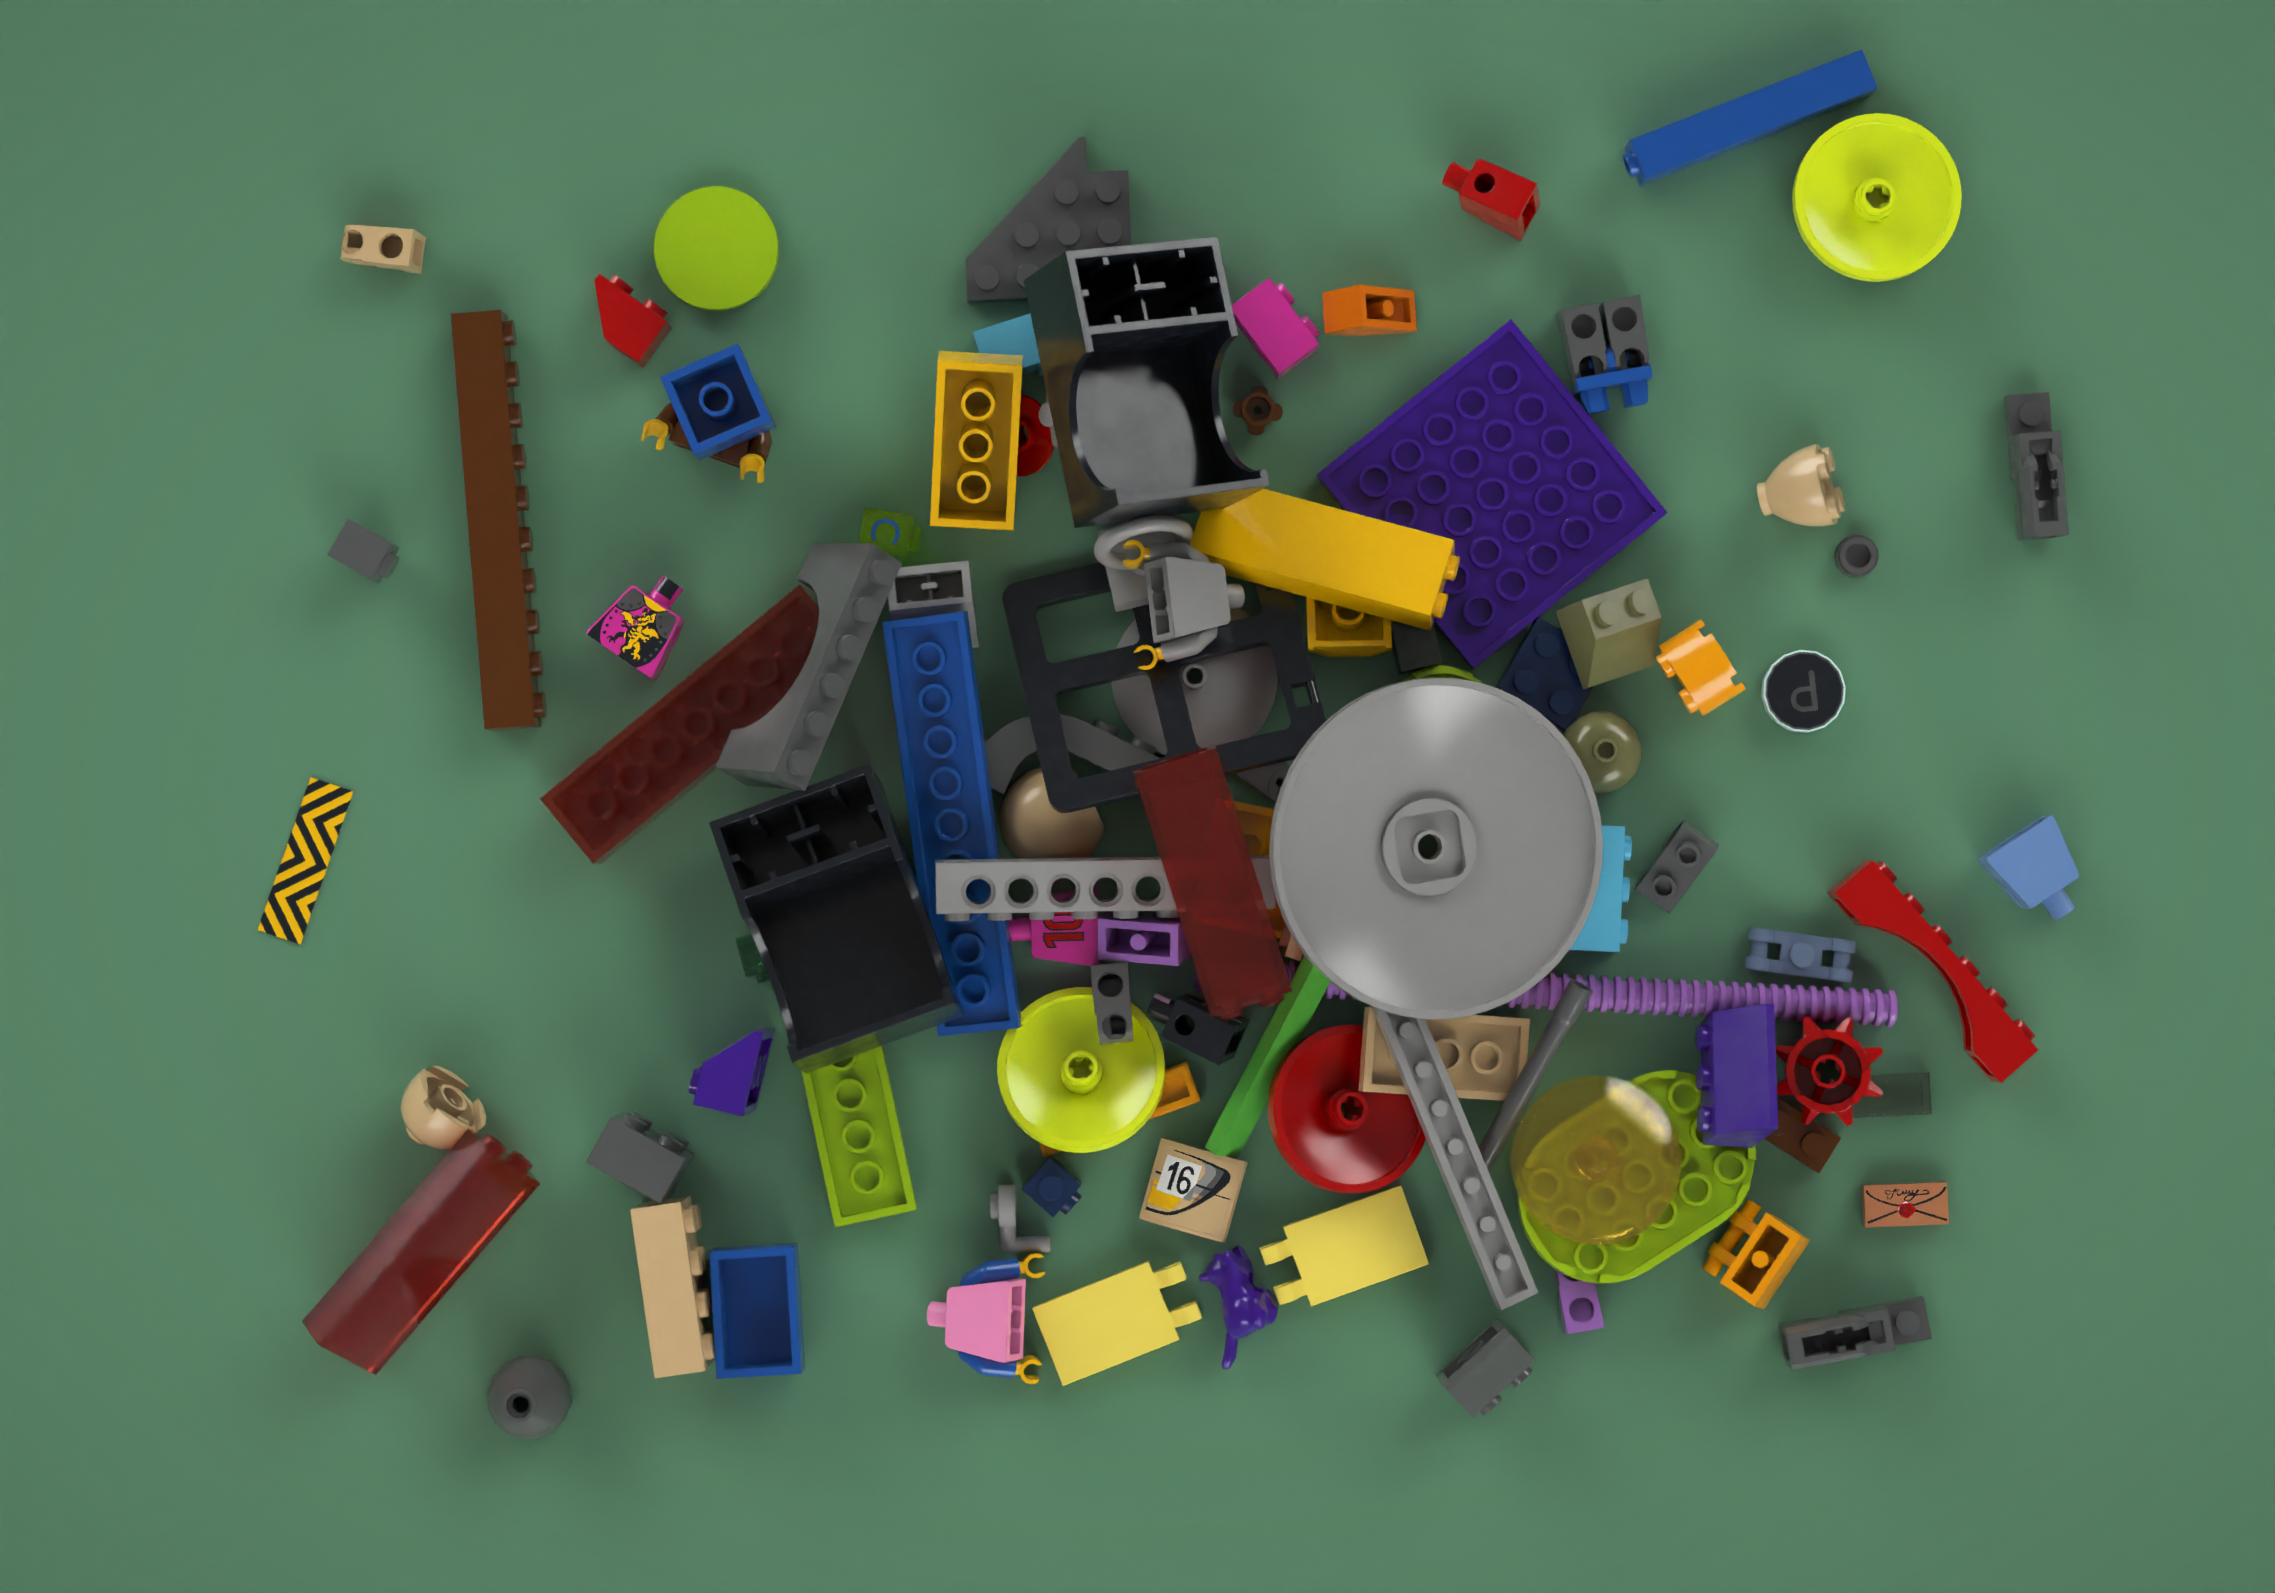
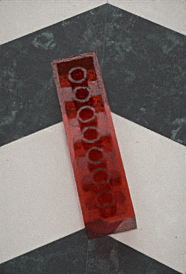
M798 585L540 798L593 864L604 862L716 769L717 762L731 730L747 727L764 717L791 688L809 656L819 619V606L801 585Z

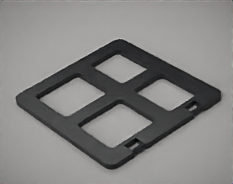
M1100 562L1010 584L1004 590L1002 600L1051 807L1060 813H1070L1295 759L1302 747L1326 719L1293 593L1279 589L1266 591L1264 585L1255 583L1262 608L1258 615L1231 621L1229 624L1219 626L1217 637L1196 655L1166 662L1164 659L1158 660L1153 668L1142 670L1138 667L1151 664L1153 654L1147 649L1134 653L1135 649L1141 645H1149L1153 648L1161 647V642L1153 643L1149 604L1133 608L1140 636L1136 644L1059 663H1050L1046 659L1036 617L1037 611L1043 607L1110 592L1106 569ZM1260 646L1270 647L1273 651L1291 721L1290 726L1283 730L1208 748L1199 747L1196 744L1181 684L1180 667L1185 664ZM1138 675L1148 676L1151 681L1167 747L1166 756L1161 759L1086 777H1076L1073 774L1056 703L1057 697L1063 693ZM1306 686L1310 705L1296 708L1292 689Z

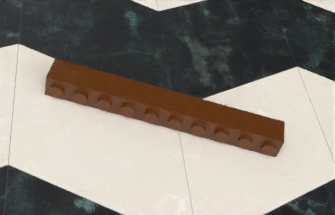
M501 309L451 314L484 728L489 731L541 727V717H546L547 704L544 692H538L537 676L543 675V658L541 651H535L534 634L540 633V620L538 610H532L530 593H536L537 583L534 568H528L527 552L533 551V536L531 527H525L524 510L530 509V498L527 485L521 486L520 469H526V452L524 444H518L517 428L523 427V414L521 404L514 402L513 387H517L520 384L518 364L516 361L511 362L510 346L516 345L515 324L513 320L508 321V316Z

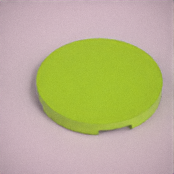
M703 187L683 195L664 213L655 233L654 258L662 280L669 290L681 301L700 310L724 312L750 302L768 287L778 265L779 240L771 218L755 199L744 192L729 187Z

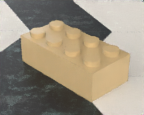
M691 1196L667 1199L662 1203L656 1201L640 1203L630 1209L654 1379L706 1371L715 1361L714 1329L710 1330L708 1319L709 1313L713 1312L712 1292L710 1287L704 1288L702 1278L703 1271L708 1270L707 1255L704 1246L698 1247L696 1237L697 1230L702 1228L699 1205H692Z

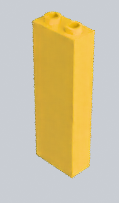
M1262 489L1224 509L1201 511L1190 542V546L1206 555L1209 562L1221 564L1225 568L1227 576L1304 597L1308 596L1315 600L1431 631L1434 618L1442 619L1448 600V594L1443 593L1447 580L1454 581L1460 563V557L1455 555V540L1267 489Z

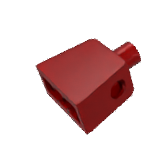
M1477 159L1471 170L1452 162L1442 180V185L1459 192L1461 208L1465 212L1520 241L1540 206L1537 183L1483 159Z

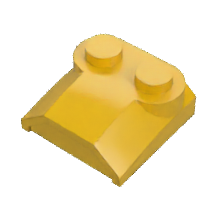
M1306 596L1308 652L1325 657H1370L1392 651L1391 620Z

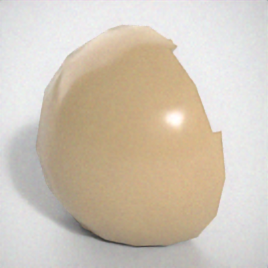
M1041 767L1026 771L1011 783L1001 802L999 827L1004 843L1017 859L1087 858L1095 851L1104 834V825L1095 807L1070 813H1060L1051 807ZM1072 769L1073 774H1074L1076 777H1078V775L1076 774V772Z

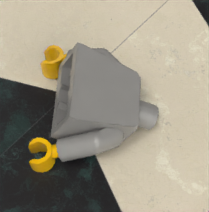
M1129 540L1123 545V549H1136L1140 552V556L1136 560H1122L1125 567L1136 569L1144 563V560H1151V562L1144 564L1153 643L1161 642V647L1153 648L1149 645L1137 647L1134 653L1147 649L1153 654L1151 664L1138 667L1139 669L1149 670L1156 665L1158 660L1164 659L1166 662L1198 654L1217 637L1219 626L1230 623V609L1241 608L1244 604L1245 593L1242 585L1239 583L1227 584L1225 568L1221 564L1209 562L1206 555L1185 542L1151 543L1150 547H1144L1137 540Z

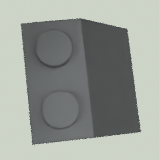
M1496 1319L1440 1370L1436 1377L1442 1386L1472 1417L1479 1412L1484 1416L1501 1401L1502 1398L1498 1394L1510 1383L1513 1387L1518 1386L1530 1375L1532 1369L1529 1366L1535 1360Z

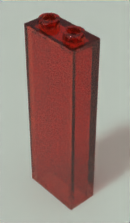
M1210 745L1132 770L1209 1015L1211 1017L1219 1015L1220 1020H1227L1243 1014V1007L1259 1002L1260 1007H1267L1282 1002L1284 1000L1283 994L1292 992V988L1217 748Z
M468 1128L302 1321L316 1342L321 1347L376 1375L540 1185L539 1181L529 1171L533 1167L532 1163L516 1150H513L511 1154L505 1152L506 1147L491 1134L487 1133L484 1137H481Z

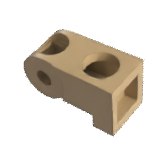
M346 225L344 227L340 259L353 264L421 274L426 237L414 229Z

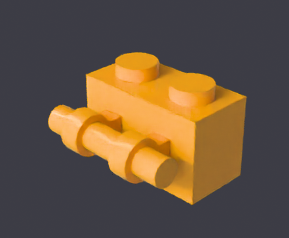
M1747 1199L1740 1211L1736 1210L1728 1221L1731 1224L1718 1243L1714 1241L1707 1251L1710 1253V1256L1702 1266V1269L1716 1277L1724 1264L1727 1265L1729 1269L1720 1280V1283L1751 1305L1765 1309L1810 1242V1239L1778 1217L1767 1212L1757 1225L1753 1220L1762 1207ZM1744 1233H1747L1750 1237L1736 1256L1732 1251Z

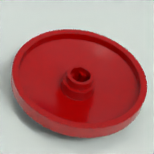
M1360 1025L1333 1026L1311 1033L1301 1039L1280 1061L1272 1078L1268 1095L1269 1126L1281 1156L1304 1180L1321 1189L1336 1193L1353 1194L1369 1192L1390 1184L1410 1168L1421 1152L1426 1140L1407 1094L1359 1091L1363 1026ZM1341 1104L1345 1108V1115L1341 1112Z

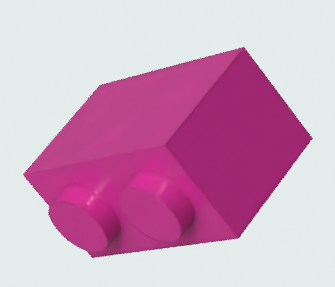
M1267 278L1232 304L1236 325L1275 377L1279 379L1317 351L1319 343L1316 338L1320 334L1306 315L1300 319L1291 307L1295 300L1281 282L1275 286L1272 280Z

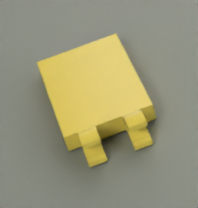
M1400 1184L1284 1225L1282 1227L1286 1235L1285 1239L1259 1247L1266 1265L1293 1255L1300 1278L1273 1287L1280 1305L1307 1295L1310 1305L1314 1306L1429 1265Z
M1148 1260L1032 1307L1063 1386L1178 1341L1180 1337L1176 1330L1177 1327L1202 1319V1314L1196 1300L1168 1310L1160 1290L1161 1288L1186 1280L1187 1276L1181 1261L1153 1272Z

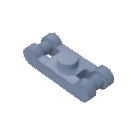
M1749 927L1748 940H1752L1750 956L1745 958L1744 969L1852 983L1853 970H1849L1851 953L1855 954L1857 941ZM1768 943L1779 944L1777 960L1766 959ZM1823 950L1834 951L1833 967L1821 966Z

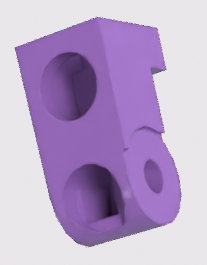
M1554 1269L1564 1334L1605 1328L1595 1283L1573 1279Z

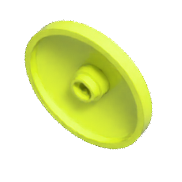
M1882 113L1864 114L1846 119L1821 135L1803 157L1794 179L1792 193L1795 222L1801 237L1810 251L1835 272L1856 280L1870 282L1890 281L1905 277L1918 271L1935 258L1946 246L1956 228L1962 200L1961 183L1956 165L1940 140L1929 130L1910 119Z
M1073 987L1054 991L1035 1000L1021 1012L1022 1026L1020 1028L1008 1029L1002 1040L997 1060V1076L1004 1104L1010 1116L1026 1134L1053 1149L1073 1153H1088L1118 1145L1130 1138L1145 1125L1155 1111L1163 1092L1165 1060L1157 1031L1151 1021L1137 1006L1131 1003L1134 1041L1103 1045L1099 1043L1092 987Z

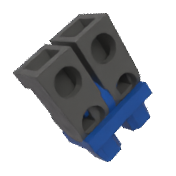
M1640 295L1604 301L1599 306L1598 303L1561 309L1556 314L1566 350L1573 394H1580L1581 403L1588 415L1610 410L1606 391L1609 388L1621 387L1624 408L1648 403L1647 381L1653 376L1651 365H1649V353Z

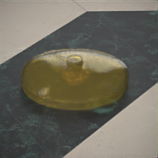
M1600 1075L1581 1076L1553 1086L1529 1106L1522 1116L1513 1137L1511 1171L1516 1190L1526 1209L1550 1232L1580 1244L1607 1245L1617 1243L1638 1235L1658 1220L1670 1204L1680 1176L1681 1156L1679 1142L1667 1114L1649 1094L1639 1087L1618 1078Z

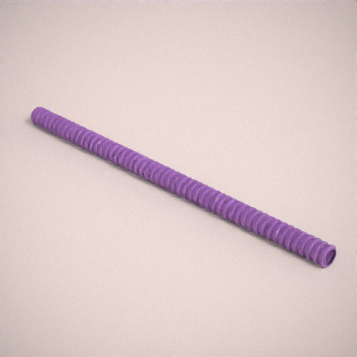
M1198 955L1197 959H1195L1194 988H1196V992H1202V988L1209 989V993H1215V989H1222V994H1227L1228 990H1235V994H1241V990L1248 991V995H1254V991H1261L1262 996H1266L1267 992H1274V996H1280V992L1285 993L1299 964H1295V961L1289 959L1288 963H1282L1281 959H1276L1275 963H1269L1268 958H1263L1262 962H1256L1255 958L1250 957L1248 962L1243 961L1242 957H1237L1236 961H1230L1229 956H1224L1223 960H1217L1216 956L1211 955L1210 960L1204 959L1203 955ZM1549 973L1548 977L1545 976L1528 991L1505 1003L1508 1004L1509 1008H1514L1515 1004H1521L1522 1009H1527L1528 1005H1534L1535 1009L1540 1010L1543 1005L1547 1006L1548 1010H1553L1569 981L1572 979L1584 984L1593 991L1584 1007L1587 1012H1592L1594 1008H1599L1600 1013H1605L1607 1009H1612L1613 1013H1619L1620 1009L1625 1010L1626 1014H1632L1633 1010H1638L1640 1015H1644L1646 1011H1651L1652 1015H1658L1659 1011H1662L1665 1016H1671L1672 1012H1677L1679 1017H1683L1685 1013H1690L1691 1017H1697L1698 1013H1702L1703 1017L1706 1018L1716 1011L1761 1004H1774L1775 1020L1777 1017H1780L1783 1022H1788L1790 1018H1793L1795 1022L1801 1023L1803 1018L1809 1016L1813 1022L1819 1019L1820 1023L1827 1024L1829 1020H1832L1834 1024L1840 1025L1842 1021L1849 1017L1853 1019V1024L1855 1021H1858L1859 1025L1866 1026L1868 1022H1871L1873 1026L1878 1027L1881 1023H1885L1886 1027H1892L1897 1020L1898 998L1894 990H1887L1886 994L1882 993L1880 989H1874L1873 993H1869L1867 988H1862L1860 992H1856L1855 988H1848L1847 992H1845L1841 987H1835L1834 991H1830L1827 986H1823L1821 990H1817L1815 986H1809L1808 990H1805L1802 985H1796L1795 989H1791L1788 984H1784L1782 988H1778L1776 984H1770L1769 988H1765L1763 983H1757L1756 987H1752L1749 982H1745L1743 986H1739L1737 982H1731L1730 986H1726L1724 981H1718L1717 985H1712V982L1706 980L1704 984H1699L1698 980H1692L1691 984H1686L1685 979H1679L1678 983H1673V980L1669 978L1665 982H1660L1659 978H1653L1652 982H1647L1645 977H1640L1639 981H1634V978L1629 976L1626 980H1621L1620 976H1614L1613 980H1608L1606 975H1601L1600 979H1595V976L1590 974L1586 979L1582 978L1581 974H1575L1574 978H1569L1567 973H1562L1561 977H1556L1555 973ZM1332 982L1329 983L1324 993L1326 999H1332L1333 995H1339L1340 1000H1345L1346 996H1350Z

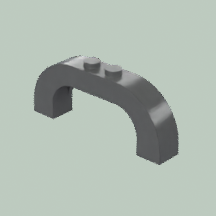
M1059 714L1068 752L1107 771L1161 759L1153 755L1156 747L1136 737L1133 738L1130 744L1116 737L1119 729L1099 719H1096L1094 725H1091L1077 718ZM1029 716L1007 724L985 742L991 788L1004 795L1020 765L1028 757L1037 753ZM1192 784L1153 793L1165 807L1169 819V835L1160 856H1205L1208 840L1207 820L1202 802ZM1186 876L1181 880L1193 885L1196 877Z

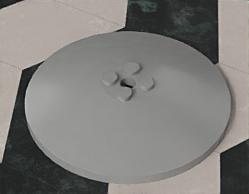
M1421 678L1389 684L1364 694L1333 714L1313 733L1296 756L1280 788L1270 830L1269 858L1274 892L1284 922L1306 958L1324 977L1355 999L1386 1012L1419 1019H1451L1486 1012L1508 1003L1540 982L1559 964L1574 944L1592 909L1601 874L1603 836L1598 803L1589 776L1567 739L1547 718L1518 697L1486 684L1457 678ZM1430 834L1437 841V850L1432 857L1423 858L1419 854L1418 843L1423 836Z

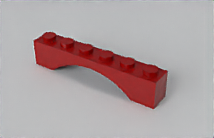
M1864 860L1827 894L1855 925L1876 928L1897 936L1916 948L1936 967L1948 984L1958 1006L1963 1027L1965 1052L1992 1082L2002 1083L2038 1051L2037 1047L2031 1042L2035 1035L2020 1019L2013 1021L2003 1010L2007 1007V1003L1992 987L1986 990L1976 979L1980 973L1972 962L1965 956L1958 958L1948 947L1952 941L1944 930L1937 924L1931 927L1921 916L1925 911L1922 905L1910 893L1903 895L1893 884L1897 880L1894 873L1882 861L1876 864L1873 860Z

